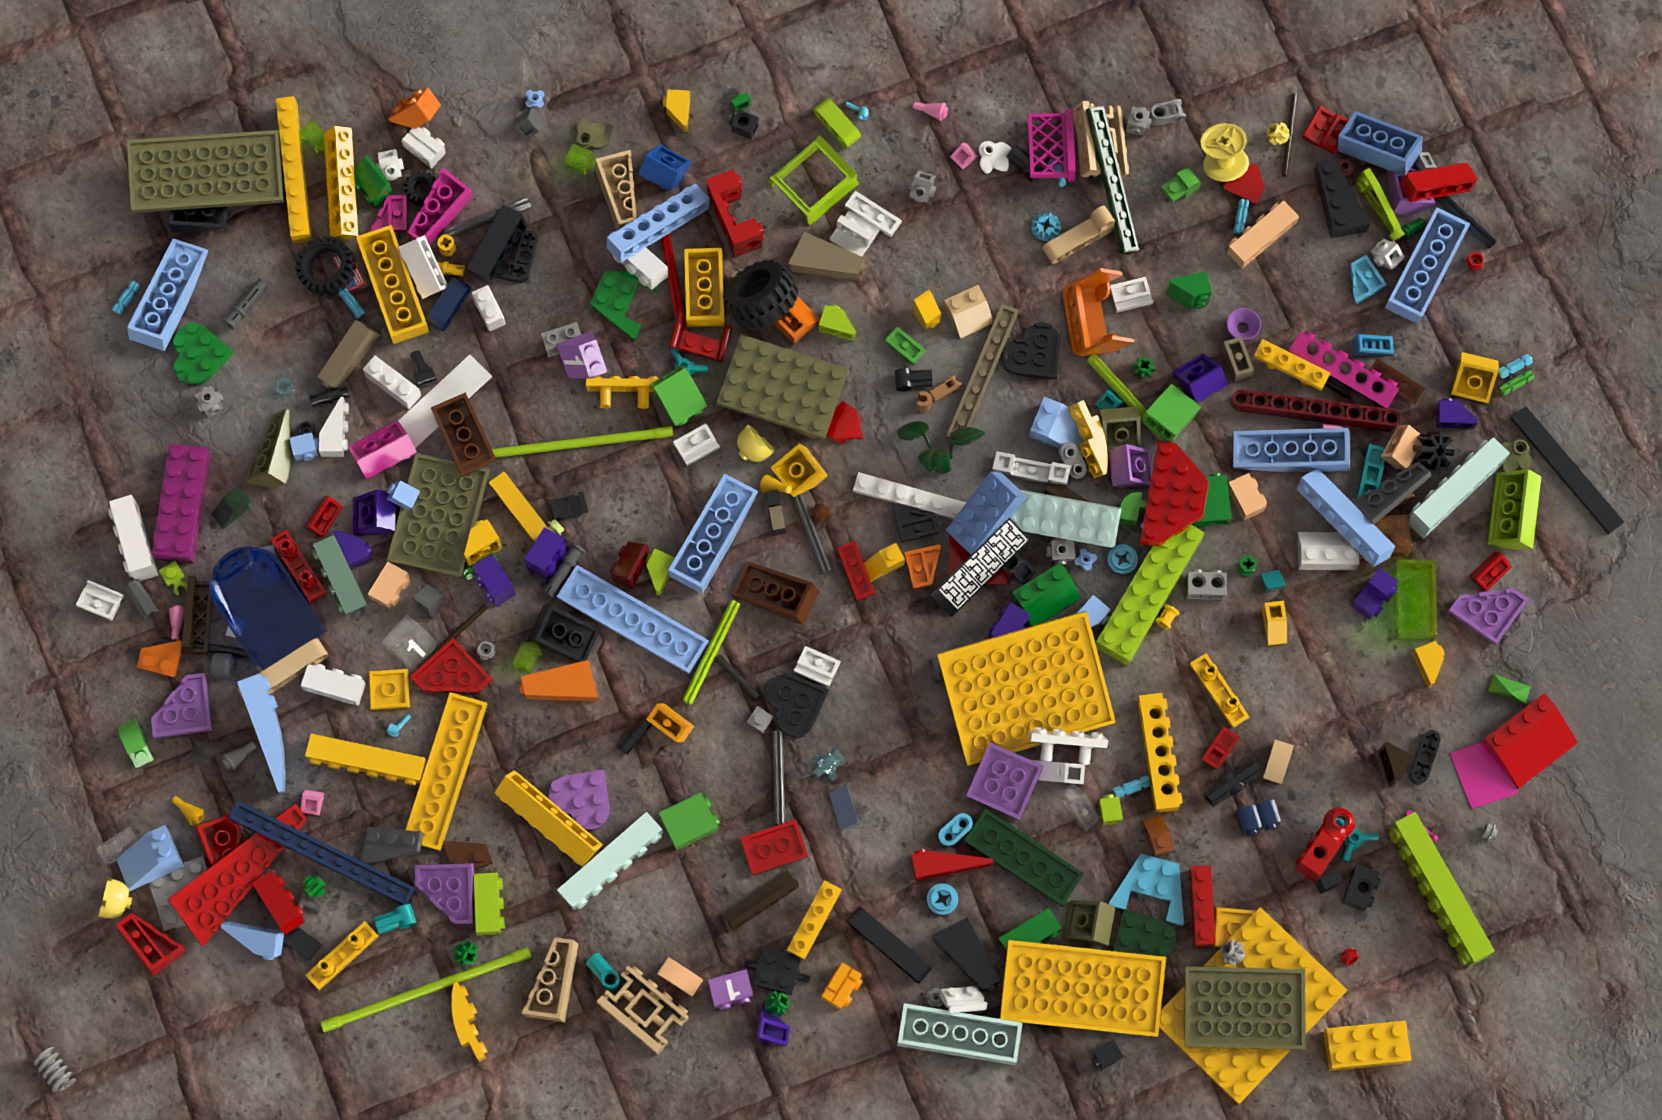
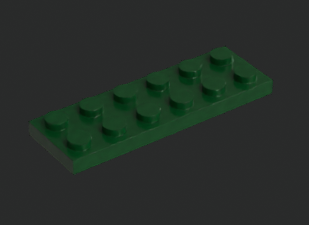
M987 809L984 810L964 840V843L987 858L993 859V862L1061 907H1063L1084 875L1083 872Z

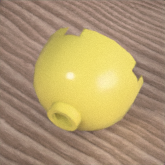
M747 425L738 436L737 446L740 449L738 454L745 461L748 459L753 462L764 461L774 452V449L750 425Z
M108 878L98 917L114 919L123 915L125 908L130 909L132 898L129 897V890L123 882Z

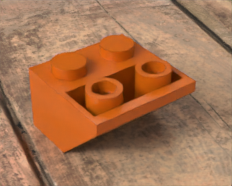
M428 87L424 90L418 89L412 93L411 97L407 98L406 96L399 100V105L392 109L393 113L388 119L390 122L416 129L429 122L441 104Z
M799 297L794 301L795 305L789 309V313L786 316L784 315L781 317V320L772 323L793 345L798 343L821 320Z

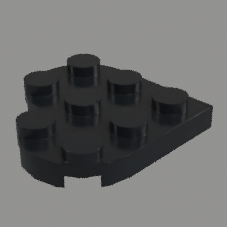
M1045 322L1035 323L1025 331L1023 338H1016L1005 346L1002 354L1005 370L1018 376L1057 380L1061 343L1060 334L1051 324Z
M784 673L775 678L773 677L768 683L766 695L767 702L777 710L776 720L778 728L787 736L804 737L814 726L829 689L793 674Z

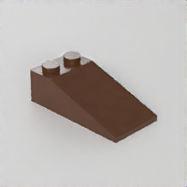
M466 392L431 407L433 416L462 476L497 461Z
M747 561L731 595L784 619L804 625L820 591L812 582Z

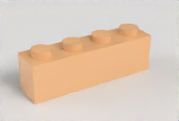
M1285 201L1273 205L1269 210L1270 213L1266 216L1264 214L1261 215L1253 227L1248 226L1242 232L1243 235L1239 239L1236 237L1228 244L1227 254L1242 269L1297 223L1299 216Z

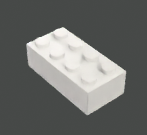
M132 495L109 501L111 508H108V513L115 524L113 526L115 536L121 542L118 544L121 555L126 560L123 561L126 573L128 572L130 578L133 577L135 580L139 579V581L159 576L139 505Z

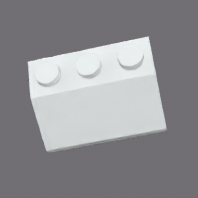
M1339 532L1297 533L1298 570L1356 571L1358 568L1359 552Z

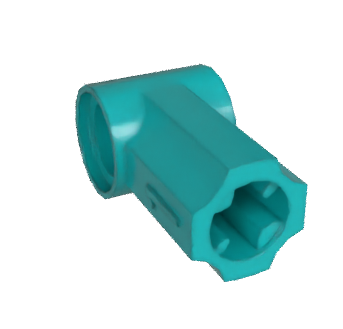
M411 904L399 906L392 912L374 918L379 934L398 928L405 929L417 924Z
M599 952L592 955L585 964L607 990H617L621 984L618 974ZM610 976L616 977V981L612 985L606 984V980Z

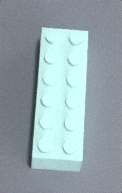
M1494 437L1489 442L1485 440L1475 453L1472 452L1462 465L1459 464L1448 478L1445 477L1438 484L1439 486L1435 491L1431 490L1422 503L1419 502L1414 506L1412 512L1408 515L1410 519L1407 524L1423 539L1504 463L1510 453Z
M1020 490L1027 498L1011 517V520L1022 531L1111 548L1115 546L1121 508Z
M904 1003L897 1046L1016 1065L1022 1023L960 1012L949 1013L947 1010Z

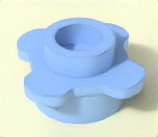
M528 90L526 92L527 107L541 108L544 106L543 91L533 92Z
M1083 548L1074 562L1077 566L1079 565L1081 568L1089 571L1092 569V563L1097 560V556Z

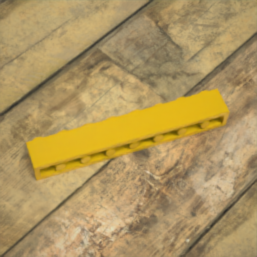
M294 96L276 98L290 236L293 244L308 243L312 240L298 106Z

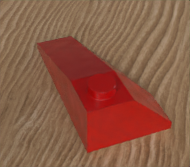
M231 813L193 826L209 867L241 844V829L239 824L229 820Z

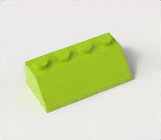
M1529 469L1496 473L1488 538L1489 546L1512 550L1533 549L1541 484L1540 475Z

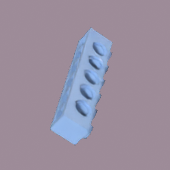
M696 183L686 187L681 193L671 196L666 202L656 205L648 213L640 215L638 219L625 224L618 231L612 232L607 237V249L620 263L708 210L709 197Z

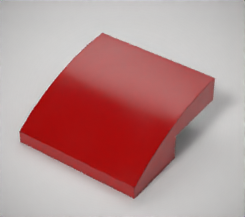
M1320 105L1301 137L1323 150L1337 154L1338 136L1349 120L1340 114H1333Z

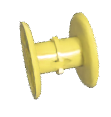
M1222 123L1208 128L1203 133L1200 141L1201 148L1206 153L1203 169L1208 177L1222 182L1233 181L1241 177L1249 166L1248 156L1243 151L1247 143V137L1242 128L1234 124Z

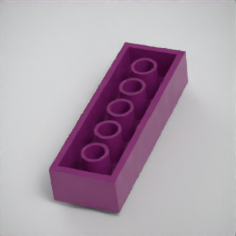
M169 444L152 547V555L155 560L194 564L211 456L206 447Z

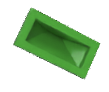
M1493 674L1488 693L1525 705L1531 686Z

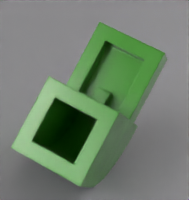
M1186 168L1161 186V190L1173 203L1180 197L1187 198L1200 189L1201 182L1190 168Z
M1143 492L1131 493L1123 499L1120 506L1119 523L1136 526L1139 512L1145 514L1147 499L1141 500Z
M136 719L118 727L120 738L135 768L154 760Z

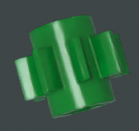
M1147 355L1142 359L1137 357V363L1132 365V368L1136 369L1134 376L1139 375L1141 380L1144 377L1151 378V372L1156 370V367L1152 366L1154 359H1148Z
M317 874L313 877L308 875L302 881L305 884L302 889L311 898L315 895L320 898L326 892L323 889L326 883Z
M469 940L466 943L459 942L453 949L456 954L453 958L462 966L465 964L472 965L476 958H478L476 954L478 948Z
M776 991L768 994L769 997L765 999L767 1012L772 1014V1016L777 1014L778 1017L785 1014V1010L789 1009L788 997L782 992L777 994Z

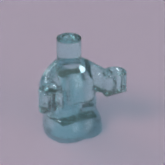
M833 748L825 757L818 755L813 761L819 767L813 773L817 777L823 773L829 774L828 778L833 782L838 778L835 769L846 763L845 758L836 748Z

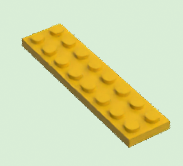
M451 692L449 694L406 827L408 831H420L423 833L421 844L423 847L441 852L488 705L486 702Z

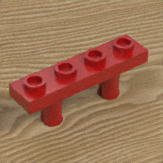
M287 529L270 539L310 603L327 594Z

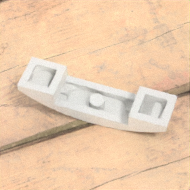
M997 451L992 470L1028 481L1063 485L1067 484L1071 465L1017 458L1014 454Z

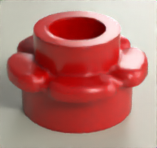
M1473 252L1466 258V264L1472 270L1481 269L1484 266V257L1478 252Z
M1351 948L1346 949L1341 954V962H1344L1346 966L1352 965L1359 959L1358 951Z

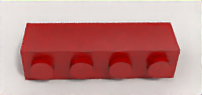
M1456 163L1445 167L1440 166L1434 169L1409 172L1404 176L1399 186L1411 203L1469 192L1478 179L1468 163Z
M1211 865L1191 866L1189 869L1193 948H1213L1216 940Z

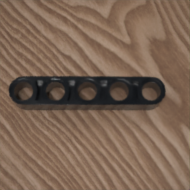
M858 906L846 920V923L918 984L932 970V967L862 907Z

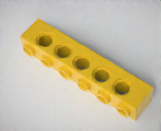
M334 126L324 132L330 237L348 242L358 236L351 128Z
M1162 693L1140 695L1137 702L1151 782L1154 812L1177 811L1180 804H1182V796L1177 791L1179 776L1174 772L1176 757L1171 753L1173 738L1168 734L1170 719L1165 714L1167 700L1163 698ZM1156 711L1159 714V718L1153 719L1149 713ZM1152 731H1161L1162 737L1156 738ZM1155 750H1164L1165 756H1158ZM1166 768L1168 775H1161L1158 769ZM1169 787L1171 794H1163L1161 788Z

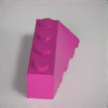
M443 167L432 186V190L423 202L424 205L408 231L410 241L425 235L430 246L443 229L449 225L473 198L471 189Z

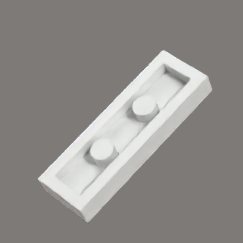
M857 191L853 193L845 204L846 209L878 227L880 231L892 237L902 220Z

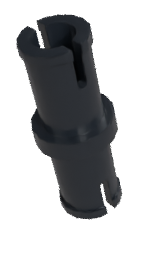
M347 386L334 390L326 389V392L309 396L312 407L325 403L332 404L333 401L339 400L340 397L349 398Z
M643 717L634 730L629 731V736L618 748L629 755L630 751L638 742L643 740L642 737L653 725Z

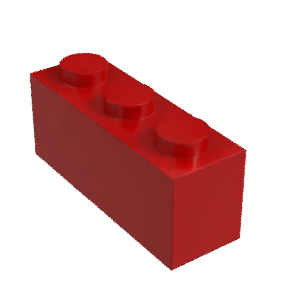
M271 870L252 883L284 935L305 923L302 915L305 913L299 904H293L292 901L295 898L289 889L284 890L285 882L280 874L276 876Z

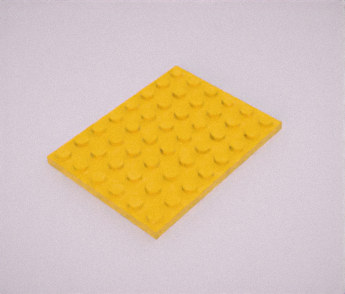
M1086 611L937 654L967 766L982 761L989 742L1012 752L1042 745L1041 742H1032L1027 737L1028 730H1034L1035 727L1045 728L1046 731L1053 732V729L1065 730V733H1072V731L1086 732L1116 723Z
M1261 907L1227 941L1230 942L1232 939L1244 945L1242 948L1245 951L1244 959L1240 963H1236L1235 966L1222 961L1224 956L1220 954V948L1203 966L1305 970L1306 1034L1348 991ZM1185 986L1161 1010L1159 1029L1238 1105L1290 1051L1185 1047Z

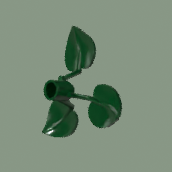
M910 422L897 430L899 438L903 440H914L920 436L924 437L930 450L921 452L918 455V460L929 472L933 473L936 470L939 474L951 471L950 459L953 458L952 452L955 443L959 446L967 445L985 435L984 431L973 427L959 428L951 434V439L953 440L950 442L949 451L945 449H933L925 433L929 430V426L924 422Z

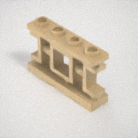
M1082 101L1073 108L1081 177H1089L1090 175L1096 177L1101 173L1098 160L1095 158L1096 151L1086 114V109L1094 107V104H1089V101ZM1108 106L1105 109V113L1110 125L1109 129L1121 178L1123 179L1129 174L1126 155L1127 148L1124 138L1125 131L1122 121L1123 114L1121 113V106L1114 108Z
M627 966L625 971L620 974L627 983L615 996L607 990L597 1000V1004L654 1053L659 1055L668 1043L661 1035L673 1021L682 1027L689 1019L688 1011L680 1004L676 1006L672 1003L673 998L665 991L660 993L656 989L658 986L651 979L646 981L641 977L643 973L638 968ZM629 975L633 976L650 992L647 993L642 988L636 996L632 994L628 989L634 981ZM624 996L630 1002L624 1009L630 1016H625L608 1000L611 999L614 1003H617ZM643 996L657 1007L646 1021H643L632 1011V1008ZM661 1000L680 1018L678 1019L672 1014L667 1021H664L658 1016L664 1008L659 1001ZM652 1021L656 1023L660 1029L655 1034V1037L660 1042L657 1043L638 1025L640 1024L646 1029Z

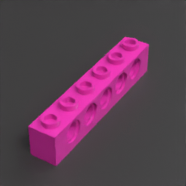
M1307 330L1305 333L1300 331L1289 349L1291 353L1330 372V375L1380 405L1386 408L1390 406L1400 389L1396 387L1397 382L1390 378L1384 380L1380 377V372L1373 368L1370 371L1365 369L1364 363L1357 359L1353 362L1347 358L1349 354L1339 349L1336 352L1331 349L1332 345L1325 340L1319 342L1314 339L1316 335ZM1312 343L1316 344L1318 348L1317 352L1313 355L1307 350L1308 346ZM1327 353H1331L1334 356V361L1331 364H1327L1324 361V356ZM1345 362L1350 365V371L1346 374L1340 370L1341 364ZM1360 372H1364L1367 376V380L1364 383H1359L1356 379L1357 374ZM1375 382L1383 384V390L1380 393L1373 390Z

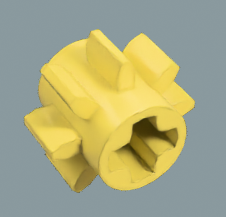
M1275 122L1268 127L1266 137L1274 146L1277 143L1281 145L1288 140V132L1290 130L1287 129L1284 123L1280 122L1278 125Z

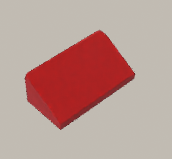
M324 496L304 527L323 538L344 506L330 496Z
M1495 551L1469 577L1480 589L1487 592L1512 566L1502 553Z

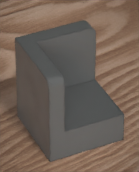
M532 107L518 117L514 128L524 140H527L540 131L544 120Z

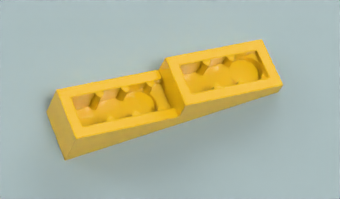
M502 472L489 482L510 513L513 514L533 543H535L543 528H549L505 472Z

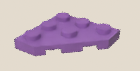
M1514 588L1502 591L1480 592L1472 595L1465 594L1458 597L1448 612L1496 646L1529 599Z
M206 673L186 675L177 689L165 700L160 710L152 716L151 725L154 739L212 731Z
M474 863L415 865V885L454 924L475 923Z

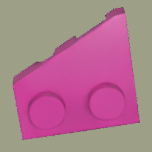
M388 195L384 201L383 208L380 209L377 215L378 218L375 224L371 227V231L392 225L394 233L407 232V196Z

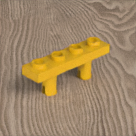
M1262 339L1253 356L1266 363L1267 368L1271 370L1276 368L1300 380L1301 385H1310L1322 391L1330 375V372Z
M595 376L593 378H586L587 392H600V408H611V392H638V408L646 409L649 408V392H653L650 384L659 378L650 376L647 379H640L637 376H631L628 379H621V377L612 376L610 379Z
M1207 653L1189 664L1232 728L1249 719V715L1239 702L1238 697L1234 695Z
M824 880L787 949L788 952L805 960L842 889Z
M364 921L325 958L320 960L306 974V977L320 991L379 936Z

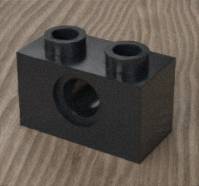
M1357 864L1353 869L1342 904L1363 912L1367 907L1371 908L1374 901L1372 896L1373 890H1377L1381 880L1378 878L1379 872ZM1359 884H1363L1366 886V893H1362L1358 890Z

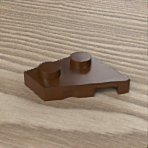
M443 841L450 864L474 863V871L493 864L486 844Z

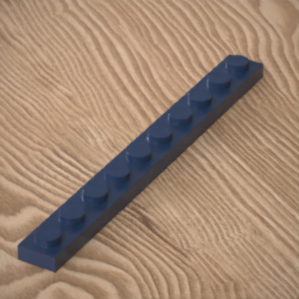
M237 801L229 816V820L401 905L408 904L415 890V887L240 801Z

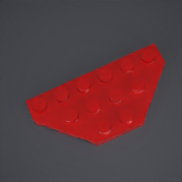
M1157 441L1140 544L1160 547L1166 543V540L1172 536H1177L1186 530L1189 525L1195 521L1198 522L1204 517L1209 480L1177 443Z

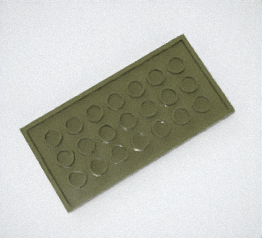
M278 130L127 140L132 213L283 203Z

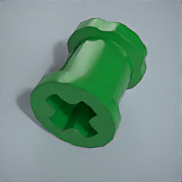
M1244 556L1238 564L1239 574L1244 577L1251 576L1257 567V561L1252 556ZM1247 563L1250 569H1246L1244 564Z

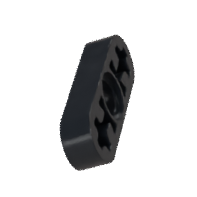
M1429 730L1421 739L1410 772V779L1416 785L1424 784L1429 777L1441 741L1437 731ZM1431 735L1434 736L1433 739L1436 742H1433L1431 744L1430 749L1423 748V746L1427 747L1429 743V740L1426 739V737L1429 738ZM1423 752L1430 755L1431 759L1427 763L1420 759V754ZM1422 766L1424 767V769L1422 770V776L1424 777L1418 780L1417 775H1415L1414 773H1418L1420 767Z

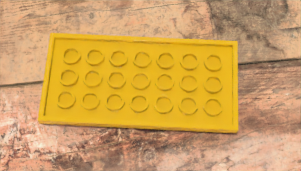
M1008 940L1000 1019L1158 1037L1166 957Z

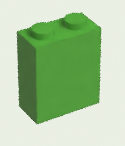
M682 365L650 384L667 417L675 426L688 422L689 417L703 413L704 408L708 406L688 370Z
M1171 384L1146 411L1141 422L1165 441L1172 443L1195 418L1201 406L1195 400L1185 395L1179 388Z
M698 793L659 812V817L676 851L719 831V819L715 813H711L709 807H712L707 796L703 797L702 793Z

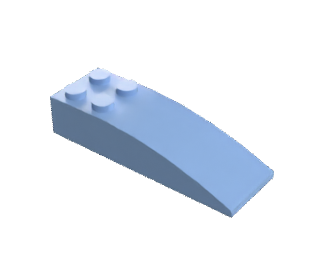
M174 238L172 239L127 327L129 340L165 351L193 293L208 254L207 249Z
M1349 428L1234 431L1233 468L1275 472H1312L1317 468L1321 472L1350 471Z
M724 474L668 570L669 577L703 594L740 529L758 491Z
M259 673L237 683L277 790L283 794L285 793L286 769L282 733L275 711L278 705L275 697L269 695L268 690L271 687L268 679Z

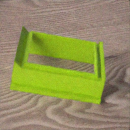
M820 135L767 181L772 188L776 185L804 213L805 222L809 226L859 185L857 172ZM819 149L846 178L809 208L782 179Z

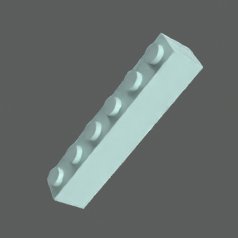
M646 812L557 889L558 893L573 910L576 908L581 909L587 904V899L591 895L596 896L603 889L601 886L606 882L611 883L618 876L616 873L621 869H627L633 863L632 859L636 856H642L647 851L646 847L648 845L657 843L662 838V828Z

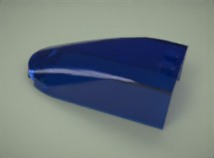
M252 546L236 548L225 554L215 565L209 585L211 598L259 672L264 671L309 641L327 632L283 564L270 551Z

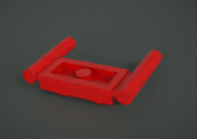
M679 311L669 348L723 363L732 327L725 325L721 343L718 340L683 330L682 332L685 313Z

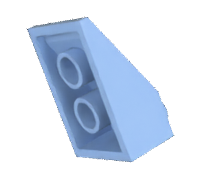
M1044 397L1031 427L1029 437L1058 449L1065 442L1074 443L1080 451L1081 449L1078 444L1084 441L1078 432L1074 419L1070 415L1069 408L1062 403Z
M166 825L146 833L116 859L129 892L184 867L173 837Z

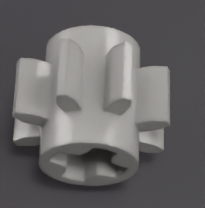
M1232 939L1230 942H1225L1220 950V954L1224 956L1222 961L1233 966L1236 963H1240L1245 956V951L1242 950L1244 945Z

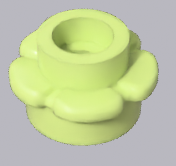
M555 519L551 522L548 521L550 525L548 527L549 530L561 536L564 528Z

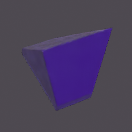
M763 1003L756 1040L787 1046L791 1026L786 1025L776 1014L772 1016V1014L768 1013L765 1003Z

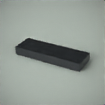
M271 914L263 926L268 929L282 931ZM299 927L284 935L283 938L285 943L309 961L322 946L321 943Z

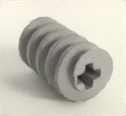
M50 1047L35 1059L34 1065L36 1067L39 1066L38 1071L43 1073L44 1079H48L47 1084L52 1086L51 1090L58 1092L70 1087L76 1081V1078L69 1080L72 1072L64 1073L67 1065L60 1067L63 1059L56 1061L55 1059L59 1054H51L54 1047Z

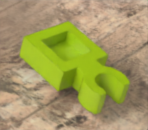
M176 561L159 570L168 587L174 586L176 596H181L179 593L180 588L183 587L187 590V584L181 582L186 577Z

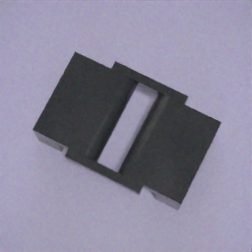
M583 491L578 492L577 496L573 494L559 498L558 501L555 499L550 500L556 521L572 519L588 512ZM565 499H570L574 513L573 516H569Z
M1335 870L1321 877L1314 884L1321 895L1337 887L1338 883L1343 881L1338 870Z

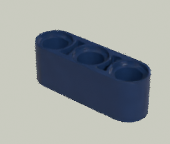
M454 277L428 314L426 322L441 331H445L468 297L471 286Z

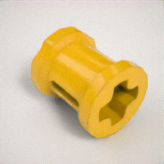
M447 234L439 237L438 247L440 253L445 257L452 256L456 251L453 237Z
M1166 604L1160 617L1156 618L1155 622L1162 628L1170 630V624L1175 616L1179 615V611Z

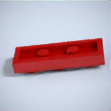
M856 541L837 547L856 600L860 601L875 595Z

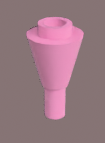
M915 102L913 109L924 111L940 121L946 118L948 113V107H946L945 103L923 104Z
M175 605L169 609L172 628L171 640L173 641L179 640L180 630L184 623L185 608L180 605Z

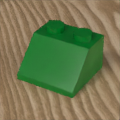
M368 155L364 156L354 170L355 189L358 192L361 190L368 205L372 204L376 209L384 203L388 195H393L387 178Z
M1207 272L1170 279L1166 290L1167 296L1189 309H1202L1206 307L1212 294Z

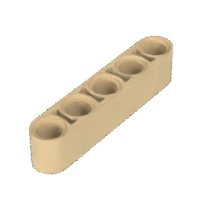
M318 638L309 641L260 672L269 681L271 687L268 690L269 695L306 672L308 664L314 666V663L318 664L328 657L327 651ZM238 687L237 691L239 692V694H240L241 697L243 698V696H242V694H241V691H240V688Z

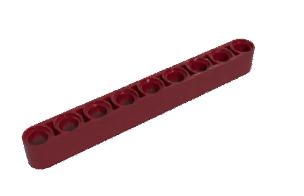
M1244 389L1235 391L1231 399V407L1240 412L1382 431L1395 430L1401 420V415L1394 409ZM1240 397L1244 399L1245 402L1238 403L1236 401V398ZM1260 400L1263 402V405L1258 406L1254 401ZM1273 403H1280L1282 408H1276ZM1298 405L1301 408V410L1296 411L1293 409L1292 406ZM1311 408H1318L1320 413L1312 412ZM1330 410H1336L1339 415H1332ZM1349 413H1355L1357 418H1351ZM1368 415H1373L1376 420L1371 421ZM1386 418H1393L1395 423H1389Z

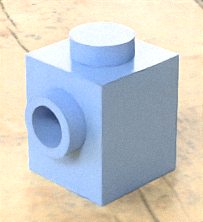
M312 432L290 438L293 456L296 461H309L314 459L315 456H319L317 451L319 449V440L314 438Z
M397 481L389 486L387 500L406 510L411 509L420 491L402 481Z

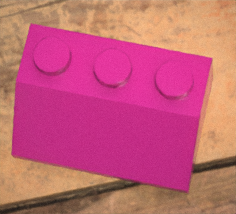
M398 420L348 446L349 451L366 479L377 476L379 472L394 467L396 463L411 458L417 452Z

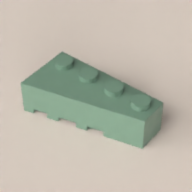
M332 535L313 544L315 549L311 551L316 561L320 559L323 565L320 567L324 578L328 577L331 582L328 587L332 595L336 594L339 599L336 604L340 612H345L348 615L367 606L335 536Z

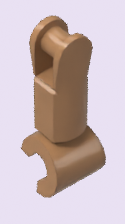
M953 375L928 392H919L918 399L920 401L916 403V411L919 413L929 412L932 407V401L937 402L948 394L960 389L963 384L957 381L956 375Z

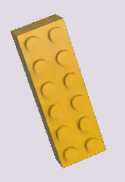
M392 225L357 236L356 239L393 344L429 333L405 261L400 256L399 244Z

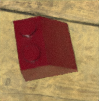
M628 541L626 546L623 545L618 555L620 556L618 562H614L610 569L612 580L633 589L646 564L645 560L649 554L648 545Z

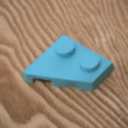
M1367 255L1350 264L1355 304L1387 286Z

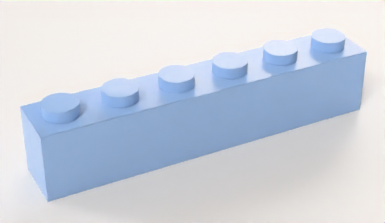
M1318 468L1301 478L1297 486L1300 494L1312 504L1366 561L1375 567L1390 558L1395 545Z

